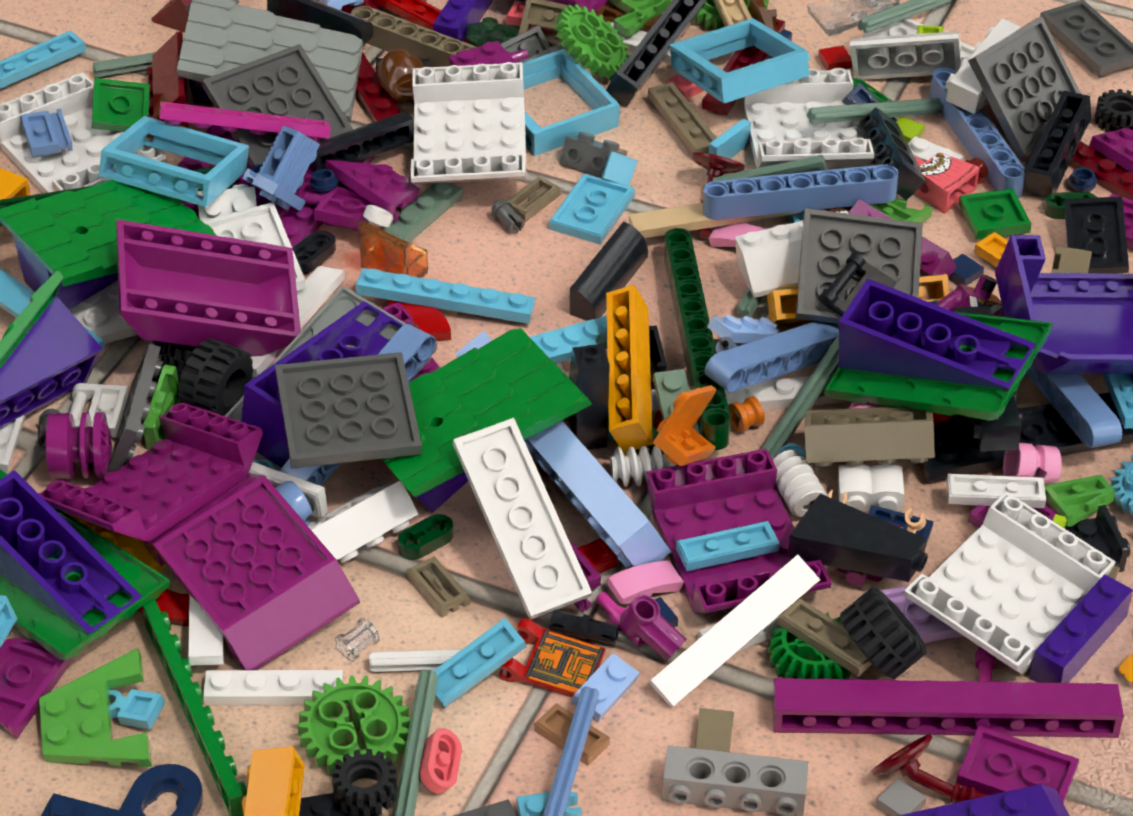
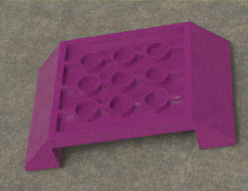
M178 403L173 405L170 411L159 417L166 439L156 442L151 449L142 455L131 458L128 464L116 471L109 472L103 480L93 486L82 488L60 480L50 483L39 495L51 507L114 532L150 542L248 477L263 432L261 428L187 403Z
M767 448L693 462L684 466L677 465L646 471L653 519L661 538L671 550V553L668 555L673 567L684 581L682 588L693 612L709 613L737 607L792 560V558L788 557L789 535L794 526L776 490L777 468ZM766 521L771 525L780 543L779 551L691 571H686L676 551V541ZM821 560L805 562L820 579L807 592L831 588L832 583Z
M250 475L152 541L143 542L146 549L160 566L167 565L224 636L231 655L243 670H258L360 603L356 592L336 558L264 475Z

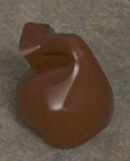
M396 49L387 53L382 58L376 75L380 85L392 98L397 101L412 102L414 106L413 68H423L425 66L418 57L412 56L406 50Z

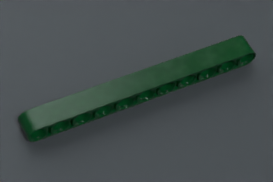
M673 228L665 233L664 260L690 389L695 390L710 385L716 389L714 396L697 421L699 434L716 447L715 450H721L729 444V407L725 389L705 375L707 362L717 352L712 331L707 328L710 320L690 232L685 229Z

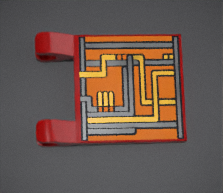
M522 618L517 625V633L525 643L536 642L526 667L516 659L511 658L500 667L499 678L507 682L522 681L573 697L600 667L606 648L543 629L532 620Z

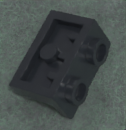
M1106 505L1098 506L1096 518L1081 520L1071 527H1065V530L1116 562L1114 566L1120 568L1119 572L1124 571L1127 557L1130 556V545L1128 540L1122 537L1118 529L1115 516H1111Z

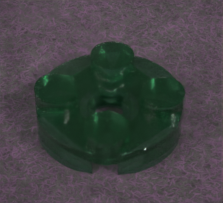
M485 17L482 19V22L467 25L465 39L467 38L466 43L476 47L495 41L502 44L518 36L519 29L514 26L499 24L495 18Z

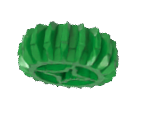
M841 617L833 619L842 625ZM779 625L776 626V629H773L770 635V643L768 644V653L771 667L775 668L777 677H785V679L849 680L852 672Z

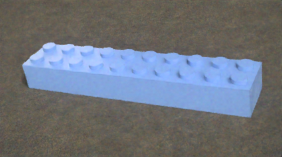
M482 331L455 354L459 357L474 347L479 349L491 342L492 339L485 331ZM562 420L524 440L534 460L543 471H546L560 491L562 490L576 510H579L583 518L599 534L610 550L616 554L626 569L661 561L671 553V550L651 522Z

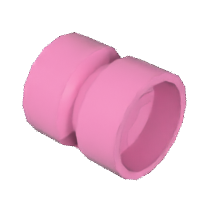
M1019 442L1018 450H1006L1003 461L1004 476L1044 478V485L1056 483L1059 479L1062 465L1060 451L1054 446L1036 445L1034 447L1032 444Z

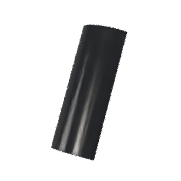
M267 0V11L272 12L276 16L320 25V28L355 35L362 39L363 47L373 37V25L371 22L318 1Z
M401 112L317 142L320 146L317 150L316 159L308 168L312 172L325 169L326 160L356 163L413 142L414 119L408 113Z
M623 221L570 287V315L586 321L602 317L607 310L606 293L624 288L648 258L647 243L635 227Z

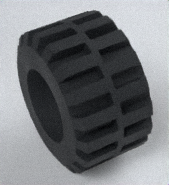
M210 338L205 342H201L188 358L182 371L178 389L180 403H187L225 416L244 395L245 384L252 380L253 361L250 354L217 339Z
M871 587L840 613L842 624L857 647L882 674L895 680L927 654L925 644L913 625L900 609L878 589Z

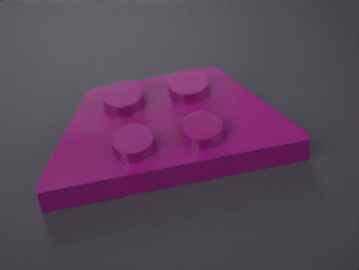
M326 160L325 169L332 170L340 182L373 205L390 212L392 215L395 214L397 206L403 209L408 203L418 199L420 188L411 183L409 178L393 171V168L389 165Z
M24 638L6 639L0 647V724L12 737L18 739L40 708L39 698L52 691L75 657L66 661L60 660L34 640L31 641Z

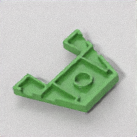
M608 0L617 8L627 13L613 20L614 29H618V32L627 38L631 37L643 28L646 22L663 13L673 0Z
M138 649L132 650L39 698L42 750L46 762L89 764L90 761H108L109 765L122 766L123 762L137 763L139 767L152 766L150 740L147 733L113 740L109 689L144 681L142 657Z

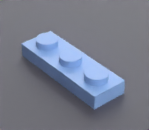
M730 315L712 317L707 328L721 338L730 337L734 343L747 344L781 333L776 329L777 325L773 321L761 317L760 320L744 316L743 319Z

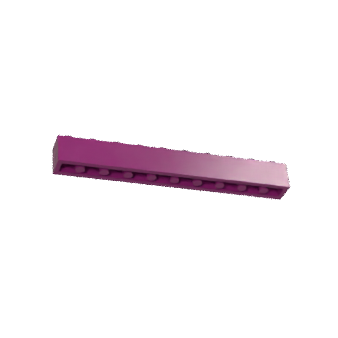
M774 678L772 695L774 733L974 736L978 726H982L1009 736L1119 738L1124 717L1118 684Z

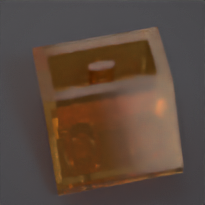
M362 221L359 223L361 269H378L384 272L407 274L419 278L424 277L428 273V250L367 222Z

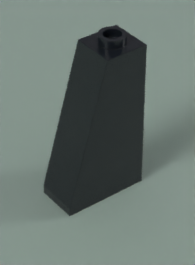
M604 344L572 347L569 379L590 400L592 405L567 417L571 431L587 450L607 448L610 364Z
M821 493L789 535L788 557L792 559L799 555L805 562L821 560L825 566L906 582L911 580L916 571L921 572L923 570L928 554L925 553L926 538Z

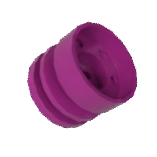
M49 413L46 425V459L50 479L73 478L76 464H80L84 478H91L93 464L96 477L104 478L108 474V466L112 455L111 431L108 427L106 413H95L93 427L90 413H82L79 427L75 426L72 413Z

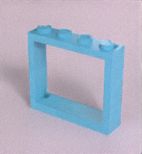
M754 18L669 45L672 69L722 103L734 101L809 76L808 61L810 56L807 50ZM751 46H755L773 57L728 73L708 61Z
M565 49L523 62L524 89L562 77L593 110L543 128L525 111L526 148L534 156L564 146L566 137L579 135V132L596 135L619 127L621 111L619 110L620 105L617 103V100L588 71L583 69L578 62L575 63L574 58L568 55Z
M144 116L101 150L99 176L207 207L246 172L249 145L179 125L167 124L165 121ZM146 135H154L153 141L146 139ZM144 145L216 166L207 174H202L134 153ZM198 189L203 190V197L198 196Z

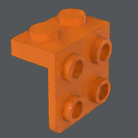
M712 385L682 392L673 403L674 410L671 415L659 424L657 428L658 435L653 444L665 453V457L671 463L684 466L709 458L716 447L693 429L716 392Z

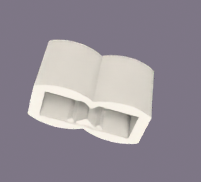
M845 464L838 467V501H843L845 491L847 494L846 504L863 512L869 511L871 505L897 512L903 510L904 484L902 467L893 464H879L871 467L863 464L857 466Z

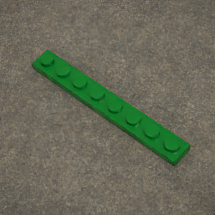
M155 600L149 601L143 605L145 626L229 816H244L242 799L244 796H247L246 786L243 781L237 782L235 778L237 776V769L231 755L225 756L224 750H226L222 733L220 730L214 731L212 726L215 723L212 711L209 706L203 707L201 703L204 700L198 681L192 683L190 677H193L189 660L187 657L182 659L180 656L182 653L181 644L177 634L171 635L169 632L171 630V623L167 612H160Z

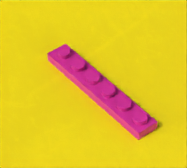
M160 101L159 117L160 119H165V123L171 125L191 122L193 126L198 128H210V125L221 126L222 130L232 132L238 131V128L250 129V133L265 135L266 131L278 133L281 131L282 126H287L301 132L313 141H322V138L330 137L331 127L329 121Z

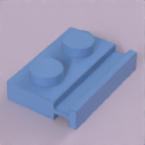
M57 109V113L49 114V111L21 115L22 126L32 157L60 153V149L68 148V151H73L72 141L61 109Z
M248 168L242 178L261 190L259 195L287 211L290 206L301 211L306 202L279 184Z

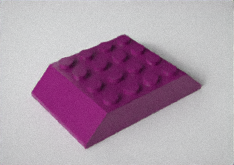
M117 219L116 242L120 315L142 339L198 347L201 342L211 338L242 349L250 355L264 356L288 346L301 332L293 248Z

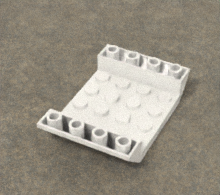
M522 62L413 68L415 104L414 159H411V183L418 185L527 179Z
M841 68L822 71L809 69V76L743 97L745 120L751 122L750 142L756 169L823 155L827 169L870 165L874 159L873 147L870 139L862 138L857 128L858 121L811 124L806 116L812 107L845 105L842 100L853 90L850 70Z
M84 73L73 75L68 79L47 85L42 89L0 104V146L3 152L42 193L94 186L110 181V179L99 176L101 150L123 132L91 128L93 82ZM57 109H61L72 141L73 151H68V148L60 149V153L32 157L22 126L21 115L49 111V114L57 113ZM144 145L134 153L161 162L166 159V154L161 149Z
M1005 492L990 506L982 526L930 577L921 574L904 590L903 595L1023 675L1032 665L1035 650L1104 574L1108 576L1116 562L1018 498Z

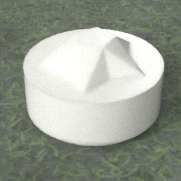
M367 205L363 216L369 221L370 225L375 228L390 227L393 220V215L390 212L374 205Z

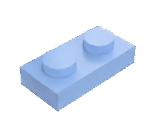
M612 653L574 694L571 702L577 705L583 687L596 688L599 691V697L593 719L599 722L636 682L640 673Z

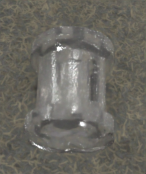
M360 618L353 629L346 634H339L335 638L336 647L342 656L354 662L359 657V653L367 646L377 644L380 641V636L376 627L369 620Z

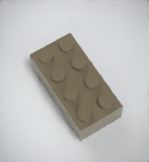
M879 407L809 410L805 412L806 463H813L816 467L831 466L832 462H845L846 465L857 466L864 464V461L877 460L879 464H893L896 462V459H909V462L924 463L928 461V458H935L932 412L908 407L904 409Z

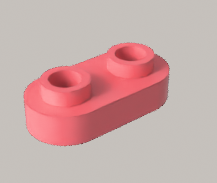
M438 729L427 738L420 768V777L424 786L437 794L444 793L456 783L462 754L460 740L448 729Z

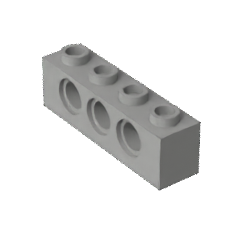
M668 745L663 776L662 801L678 804L705 805L713 808L739 809L748 812L774 813L783 816H803L809 761Z

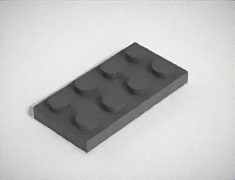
M1085 0L1076 1L1040 13V17H1043L1049 31L1097 75L1102 76L1133 66V43Z
M149 343L131 383L109 462V470L116 471L123 466L124 462L129 463L136 449V445L133 442L139 443L142 438L145 425L140 422L141 420H146L151 407V403L146 402V400H151L157 382L152 381V378L157 379L163 361L158 360L161 349L159 346Z

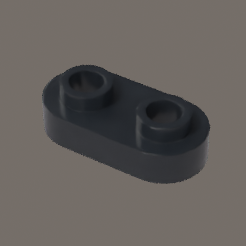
M328 231L313 232L293 247L303 274L314 270L335 253L336 239L332 233Z

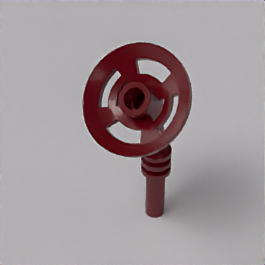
M693 152L690 155V158L695 163L707 169V183L712 182L714 177L723 176V173H737L745 169L744 164L726 157ZM711 228L699 229V236L703 239L708 238Z
M927 734L906 745L871 770L873 776L900 771L903 777L907 775L910 780L951 799V803L990 795L977 792L975 787H971L969 790L967 785H963L961 788L959 783H955L953 786L919 769L921 764L917 759L929 746L933 738L931 734Z

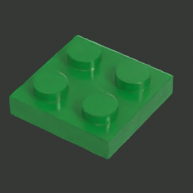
M94 78L91 128L125 132L142 117H148L150 84Z
M1014 189L959 196L958 205L976 240L984 239L994 232L1000 236L1030 233L1032 223Z

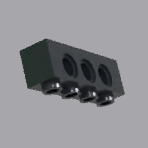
M1063 91L1024 170L1026 193L1043 197L1056 193L1091 121L1090 96Z
M875 107L861 119L857 128L863 139H870L874 151V164L891 165L898 170L897 194L907 201L926 180L898 123Z

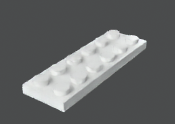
M512 418L454 439L453 447L529 619L531 620L591 597L592 591L515 419Z

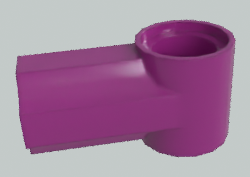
M637 596L620 616V625L625 633L634 637L640 636L666 661L687 640L660 615L659 604L650 596Z

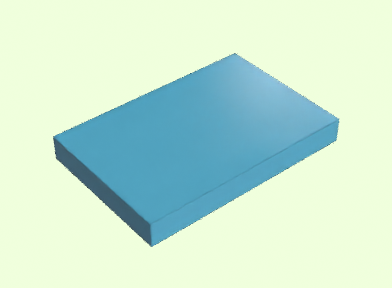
M583 174L550 219L549 229L601 245L635 197V188Z

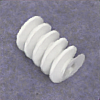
M630 446L626 456H624L621 447H616L610 461L612 479L617 483L618 478H621L624 487H628L630 478H634L636 485L640 486L643 477H646V471L676 466V464L671 463L665 457V453L662 454L657 446L653 447L651 455L646 446L641 447L638 455L634 447Z
M788 450L778 454L773 459L777 468L776 487L793 515L803 517L820 493L827 496L813 469L809 466V463H806L805 457L799 456L794 450Z

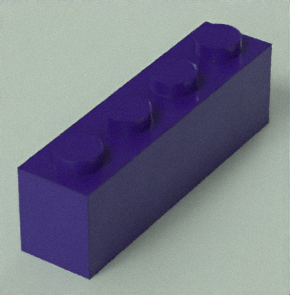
M448 0L433 23V31L462 42L465 39H469L493 0Z
M1104 574L1035 650L1029 678L1037 683H1069L1127 617L1133 589Z

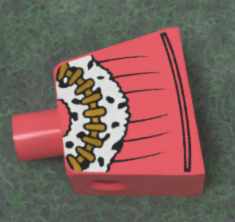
M937 153L926 162L915 157L926 180L915 193L945 214L959 203L960 195L971 194L976 190L980 169L978 166L944 153Z

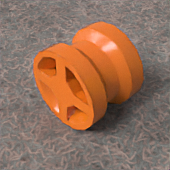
M754 396L745 398L741 404L734 402L728 406L730 423L739 433L747 431L749 426L758 427L765 422L762 405Z

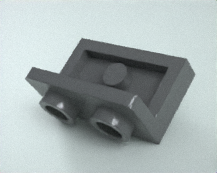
M536 26L501 44L506 51L511 53L525 48L529 59L520 61L522 63L560 49L558 44L550 46L540 26Z
M579 132V135L566 137L560 163L602 177L610 151L627 156L628 151L620 149L619 143L604 140L602 143L594 140L595 136L592 134Z

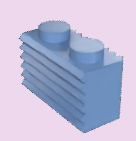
M282 126L281 131L278 132L279 136L273 142L274 146L270 147L271 151L265 157L266 161L263 162V166L260 167L258 174L295 194L304 182V175L309 165L316 159L320 144L299 131Z

